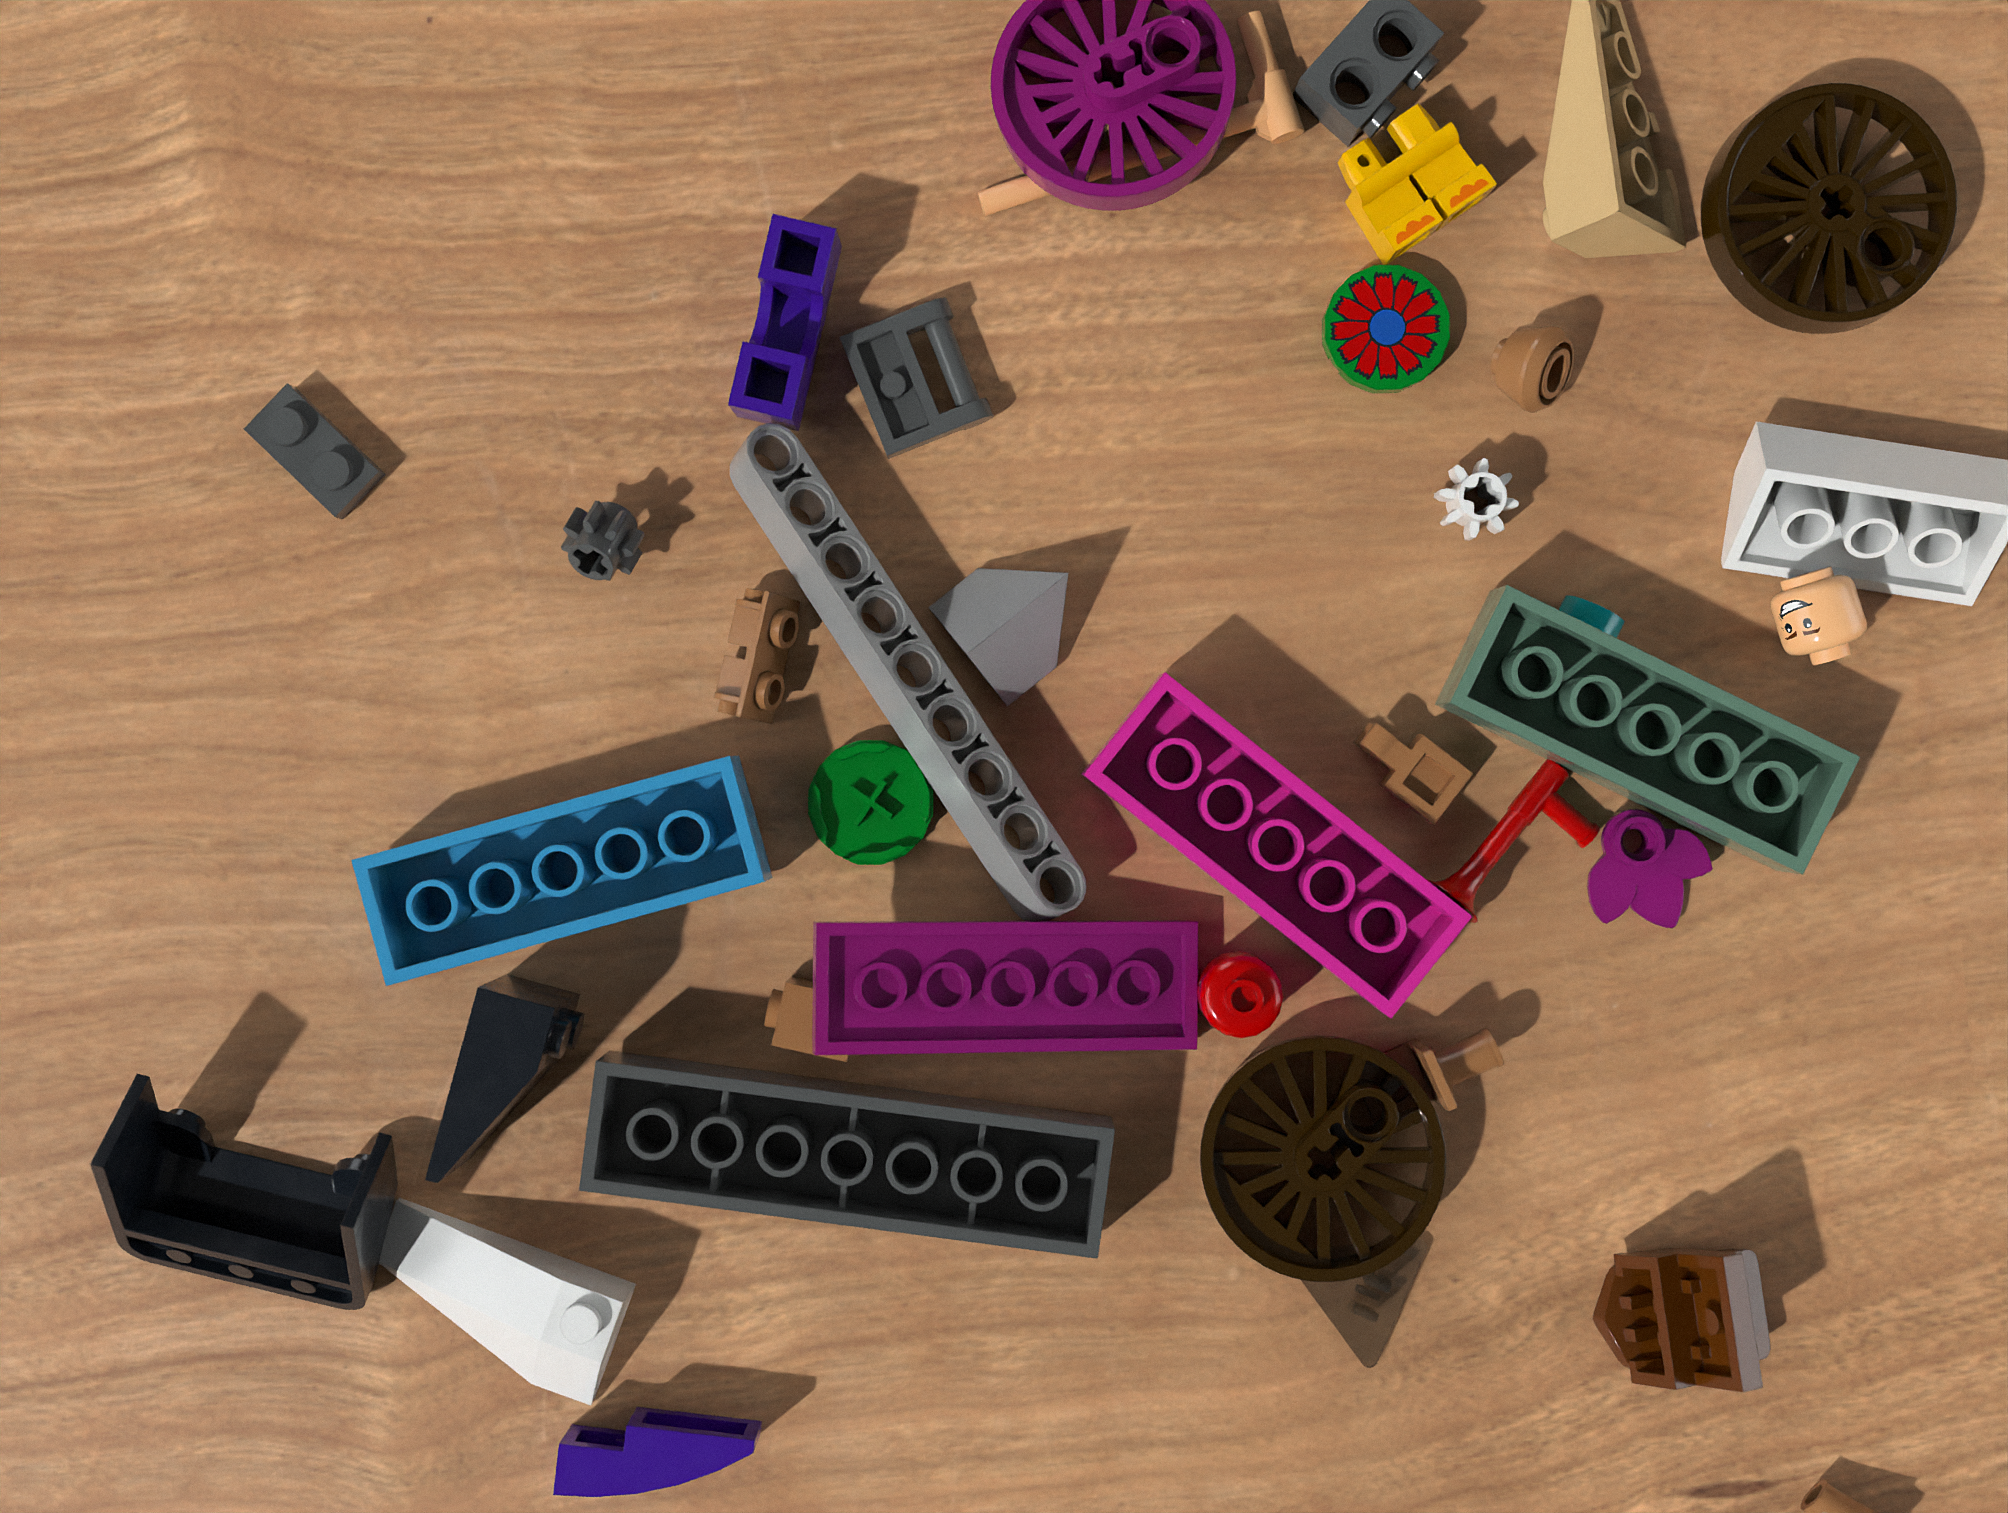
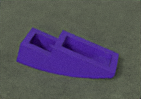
M636 1407L626 1425V1431L571 1424L559 1443L553 1495L581 1497L629 1495L689 1482L717 1472L753 1454L761 1433L762 1421Z

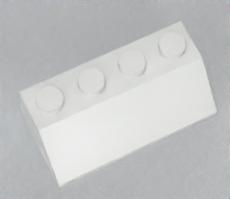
M1756 422L1734 472L1721 556L1722 568L1792 578L1831 566L1834 575L1850 577L1854 581L1856 589L1973 606L2008 543V460Z

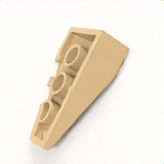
M1620 0L1571 1L1543 179L1546 208L1543 211V223L1547 234L1552 242L1584 258L1669 253L1686 248L1678 189L1672 169H1664L1659 172L1649 137L1660 133L1655 113L1647 112L1644 102L1635 92L1632 81L1640 77L1641 67Z

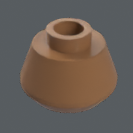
M1549 326L1517 330L1509 338L1502 339L1496 346L1491 359V372L1495 375L1497 387L1524 411L1535 413L1552 406L1563 393L1573 367L1574 348L1570 339L1560 327Z

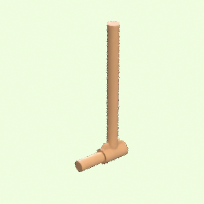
M1261 11L1246 13L1237 19V23L1255 79L1252 81V87L1246 97L1247 103L1232 108L1223 138L1256 128L1257 135L1270 141L1271 144L1283 143L1303 134L1304 128L1284 69H1279ZM1185 124L1174 127L1196 146L1207 133V131ZM1152 135L1147 136L1158 160L1174 155ZM1131 141L1124 143V171L1142 165ZM1110 148L1098 152L1087 182L1111 175ZM1079 158L1066 162L1072 176ZM1027 175L977 191L985 216L1051 195L1035 184Z

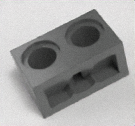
M1369 0L1300 77L1293 97L1347 147L1362 131L1372 138L1397 109L1390 102L1392 97L1404 84L1414 91L1440 60L1432 53L1444 32L1408 0ZM1384 35H1393L1400 38L1406 45L1408 54L1401 57L1388 55L1380 47L1378 38ZM1342 82H1351L1358 85L1364 92L1365 102L1358 105L1345 103L1337 95L1335 85Z

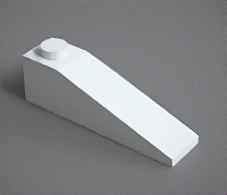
M402 1198L396 1200L379 1260L383 1267L528 1382L588 1405H592L636 1286L633 1282Z

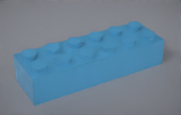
M739 756L719 758L351 860L386 986L759 884L773 878Z

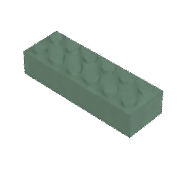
M1509 585L1489 592L1435 705L1539 756L1552 760L1578 775L1771 869L1802 875L1860 759V756Z

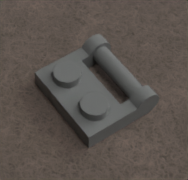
M945 297L931 300L840 337L888 459L955 432L978 426L994 417L987 398L980 399L950 325L949 320L954 315ZM926 330L956 405V408L941 414L938 413L908 338L909 335Z

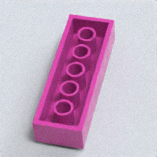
M1166 672L1157 677L1081 773L1348 987L1391 1019L1473 917Z

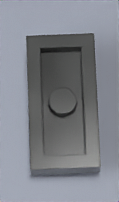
M288 383L244 428L259 445L334 517L342 520L386 475L296 387Z

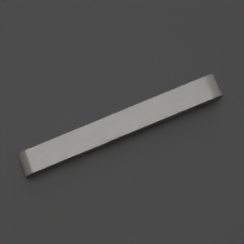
M767 423L758 426L746 438L730 464V478L737 492L1013 911L1025 921H1049L1076 909L1084 899L1086 879L1069 849L798 438L789 429L780 424ZM754 454H762L768 457L774 463L776 471L762 467L757 462ZM790 507H797L803 510L809 516L811 525L799 522L792 515ZM826 560L837 562L843 568L846 579L834 576L828 570ZM861 612L872 615L878 621L881 633L869 630L861 618ZM897 665L907 668L913 674L916 687H911L900 679ZM933 718L942 721L948 727L950 741L940 738L935 732ZM969 771L977 774L982 779L985 785V795L977 793L971 787L968 780ZM1005 824L1011 826L1017 832L1020 839L1019 849L1012 847L1004 835ZM1041 877L1052 885L1055 893L1054 903L1048 901L1043 896L1040 890Z

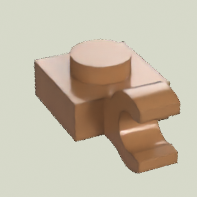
M1368 722L1353 741L1360 749L1390 769L1379 785L1428 823L1435 824L1473 774L1421 734H1417L1407 747L1379 724L1374 723L1373 725Z

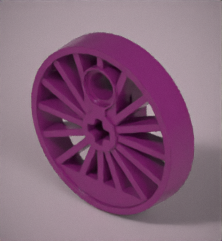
M1026 0L1011 17L998 41L992 62L990 87L997 124L1010 154L1021 170L1035 184L1054 197L1072 205L1102 211H1121L1151 205L1173 195L1195 179L1211 161L1221 144L1232 112L1236 91V66L1231 42L1223 24L1205 0H1138L1126 33L1117 38L1115 0H1102L1104 44L1100 46L1079 3L1089 0ZM1153 3L1172 12L1168 16L1158 18L1146 24ZM1064 10L1086 54L1047 21ZM1033 36L1065 63L1021 49L1028 39ZM1177 51L1186 58L1179 63L1167 64L1158 60L1157 56L1163 52ZM1213 56L1218 71L1199 73L1200 61ZM1021 73L1051 83L1026 85ZM1222 94L1218 111L1177 99V97ZM1053 106L1041 113L1038 109V107ZM1163 118L1207 131V133L1196 146ZM1067 125L1057 135V137L1053 139L1050 132ZM1109 125L1112 184L1087 182ZM1122 125L1149 177L1147 179L1125 183ZM1142 127L1180 158L1181 161L1164 171ZM1089 131L1072 176L1064 157Z

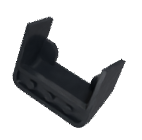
M136 1074L90 1163L118 1245L130 1255L153 1264L338 1309L357 1310L363 1308L375 1281L398 1186L392 1136L379 1133L370 1155L357 1154L353 1158L342 1159L337 1162L332 1175L215 1147L213 1136L205 1128L206 1123L199 1115L184 1109H172L169 1112L159 1110L150 1077Z

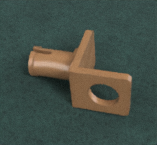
M1483 1028L1478 1033L1438 1051H1435L1432 1046L1428 1047L1414 1038L1383 1052L1410 1073L1422 1087L1431 1102L1436 1101L1448 1112L1458 1108L1452 1095L1454 1093L1452 1086L1492 1068L1504 1065L1500 1049L1488 1028ZM1367 1060L1360 1079L1375 1081L1376 1075L1383 1068ZM1408 1092L1399 1101H1394L1397 1105L1398 1113L1416 1107L1414 1100ZM1363 1097L1371 1117L1376 1123L1382 1115V1101L1376 1097Z

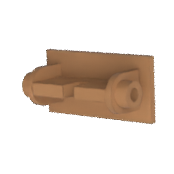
M746 588L743 600L736 599V607L728 637V643L747 647L745 659L724 655L714 698L720 699L717 712L772 724L775 709L780 705L784 695L785 684L783 674L789 648L795 642L799 630L797 613L800 601L765 590L763 592Z

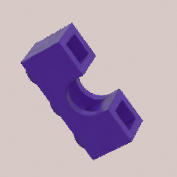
M772 214L758 274L761 291L757 318L749 342H742L728 406L737 417L766 424H780L787 429L799 431L842 249L836 228Z

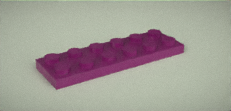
M813 921L812 1053L814 1055L1197 1050L1198 921Z

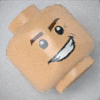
M1831 566L1780 581L1782 591L1772 598L1770 608L1785 652L1794 656L1809 654L1812 665L1823 664L1851 655L1849 642L1860 638L1867 630L1866 618L1854 581L1846 575H1834Z

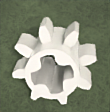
M1485 458L1476 462L1470 476L1458 464L1448 470L1449 478L1455 485L1451 489L1445 488L1434 493L1435 499L1446 502L1448 514L1440 522L1442 527L1453 522L1464 526V539L1468 541L1476 538L1482 523L1493 534L1504 530L1503 521L1499 518L1498 514L1501 511L1512 510L1519 505V501L1507 498L1505 485L1513 477L1512 474L1506 473L1497 477L1489 473L1488 459ZM1477 486L1478 497L1488 500V506L1474 513V503L1464 500V493Z

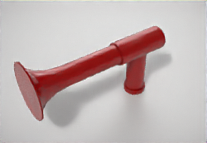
M1546 759L1508 806L1506 814L1468 861L1457 872L1446 879L1435 882L1426 880L1473 917L1469 922L1476 923L1478 919L1474 914V900L1480 885L1527 825L1530 826L1541 811L1576 840V844L1580 848L1586 847L1594 840L1600 831V826L1595 822H1590L1557 793L1569 778V774L1556 762Z

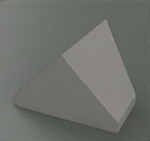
M977 568L928 607L1006 706H1009L1057 667L1068 573Z

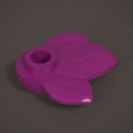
M1628 809L1612 816L1603 829L1601 846L1604 854L1597 860L1588 874L1587 890L1589 902L1594 914L1603 923H1609L1617 919L1630 906L1643 919L1665 928H1674L1678 923L1683 907V879H1693L1712 871L1710 857L1703 843L1689 831L1664 828L1657 817L1644 810ZM1630 829H1636L1641 835L1642 842L1636 851L1630 853L1623 846V837Z

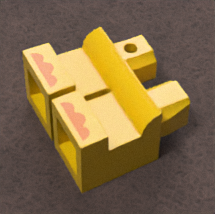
M1419 103L1399 115L1387 128V131L1403 153L1402 155L1387 164L1368 137L1344 152L1337 162L1346 184L1351 189V193L1345 203L1383 265L1389 264L1431 236L1435 230L1437 232L1482 202L1497 185L1482 163L1476 166L1459 143V134L1452 121L1440 129L1436 121Z

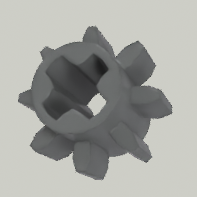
M595 501L588 513L576 507L563 527L568 536L563 542L561 549L568 552L569 562L578 573L593 580L606 579L611 581L617 569L630 575L643 553L638 547L645 536L644 532L637 529V521L632 513L617 503Z

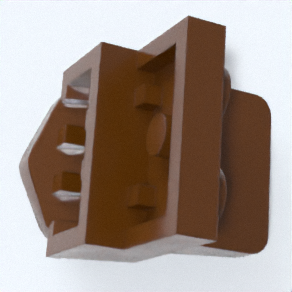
M1663 1248L1613 1254L1615 1265L1606 1274L1593 1313V1321L1618 1361L1624 1367L1630 1369L1632 1383L1672 1390L1696 1385L1736 1392H1748L1763 1388L1759 1360L1767 1358L1771 1350L1758 1259L1752 1250L1724 1249L1708 1251Z

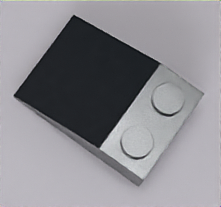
M509 974L477 988L425 1180L439 1183L470 1160L564 1055L565 1049L574 1050L584 1022V1013L576 1011L580 994Z

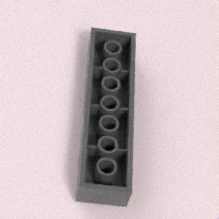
M608 1051L596 1060L579 1191L1098 1259L1115 1127L1112 1117L1106 1115Z

